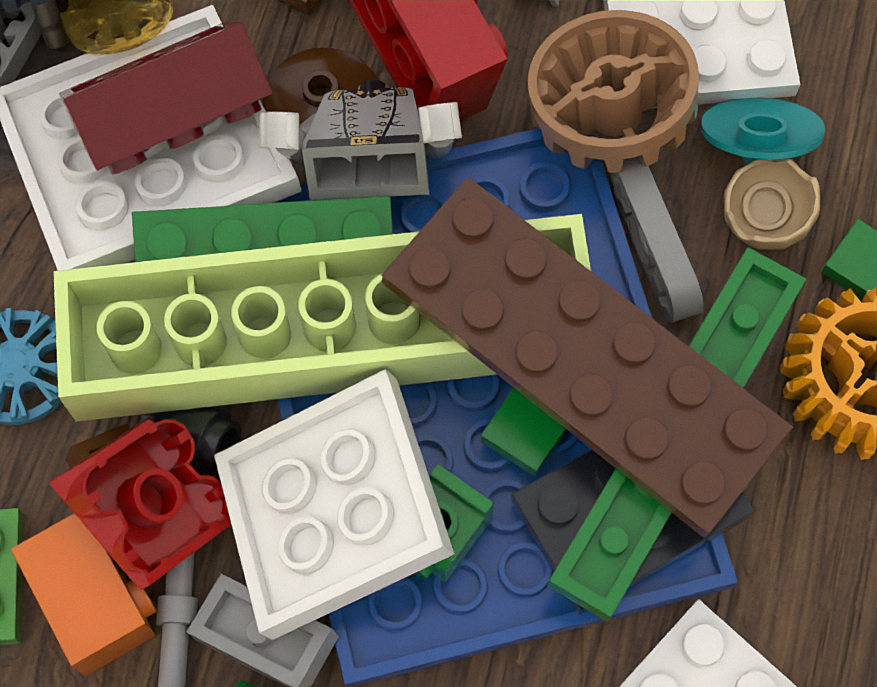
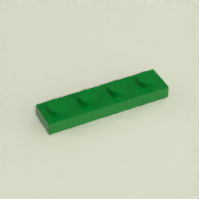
M390 196L131 212L135 262L393 234Z

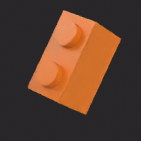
M75 513L11 548L70 665L85 677L157 636L147 617L156 613L157 609L146 588L140 590L132 580L127 582L117 562Z

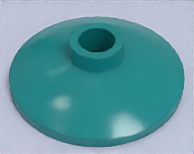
M756 97L728 100L711 107L702 117L701 132L704 138L713 146L725 152L741 156L744 161L751 163L757 159L778 160L793 158L815 150L824 140L825 124L815 112L799 104L780 99Z

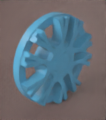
M6 308L4 312L0 311V328L3 329L8 338V341L0 344V424L24 425L41 420L54 412L62 404L58 397V387L42 380L44 372L58 377L57 362H43L45 354L57 348L56 322L38 310H35V312L26 310L13 311L12 308ZM14 324H30L28 332L22 338L14 337ZM46 329L49 330L51 333L35 348L33 344ZM35 387L39 388L47 400L35 408L27 410L23 399L24 393L31 391ZM7 392L13 394L10 413L2 412Z

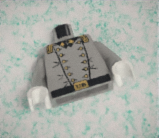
M373 79L363 82L356 90H337L324 94L316 114H312L300 125L299 113L260 112V148H276L279 153L293 162L305 166L310 200L429 195L426 156L433 159L446 156L452 148L454 139L462 138L457 102L417 108L412 89L407 87L390 88L386 83Z

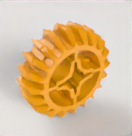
M877 287L868 290L862 302L850 288L841 293L837 304L826 297L818 302L814 310L815 315L807 312V314L805 313L800 317L796 325L799 333L790 334L784 345L785 351L791 356L783 359L780 365V374L792 379L783 388V398L802 400L793 413L794 421H805L812 417L817 422L811 432L812 440H820L829 432L836 437L833 443L835 454L844 453L850 443L853 442L856 443L860 459L864 460L870 459L877 448V416L859 412L854 408L860 405H872L877 408V371L875 372L876 377L874 380L867 378L858 389L854 388V385L861 377L862 369L864 367L870 369L877 361V341H866L855 334H867L877 337ZM821 356L829 362L827 368L838 379L839 393L837 396L832 392L824 378Z

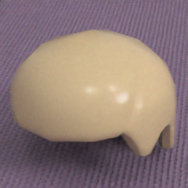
M789 158L754 160L736 170L724 191L725 221L736 237L755 249L784 250L803 240L819 216L820 188L817 178L808 175Z

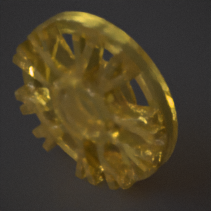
M67 0L69 6L65 12L60 13L67 38L74 47L91 54H114L136 48L157 36L171 19L173 3L172 0ZM143 19L152 20L142 29L139 28ZM99 30L98 34L95 37L96 40L86 38L95 31ZM124 34V37L115 39V36Z

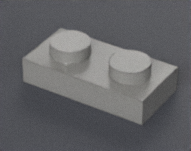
M220 574L186 631L196 641L285 687H311L339 638L332 628L316 620L274 640L260 634L248 587L223 574Z

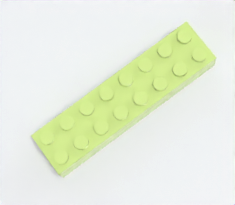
M582 214L525 220L591 271ZM419 232L54 271L58 397L76 422L337 393L384 369L397 379L399 386L497 374L382 283L381 275Z

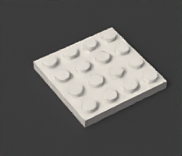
M213 5L0 87V122L58 271L124 264L134 260L131 214L133 211L274 203L302 191L298 176L289 158L279 153L276 148H260V112H266L260 99L258 101L262 109L259 112L227 124L224 115L201 125L204 131L202 137L174 149L169 148L167 141L143 150L147 158L146 161L114 175L111 174L108 166L96 171L70 119L59 92L220 24V18Z

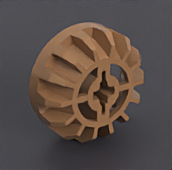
M607 10L575 18L556 29L544 40L530 64L528 92L534 127L542 130L544 143L553 153L561 154L568 151L572 165L583 169L588 168L593 159L604 160L608 173L621 172L623 160L637 157L642 166L645 167L658 162L660 147L662 146L667 150L677 148L685 140L687 124L695 121L697 116L699 70L695 54L687 40L675 28L648 14L627 10ZM657 106L658 112L653 125L646 132L636 135L633 130L641 122L642 112ZM595 132H598L602 135L612 137H618L623 135L624 138L605 139L587 136Z

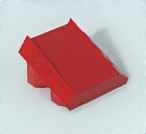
M149 416L49 482L51 487L140 590L153 584L231 525L221 482L212 476L200 475L190 463L195 453L194 440L185 425L176 420L164 419L155 423Z

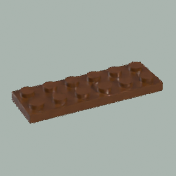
M469 177L463 181L381 275L382 283L704 539L793 428L787 421Z

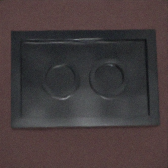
M593 450L514 492L511 496L512 504L553 572L556 570L616 469ZM743 492L705 539L671 513L630 586L749 519L755 511ZM571 601L579 615L588 611Z

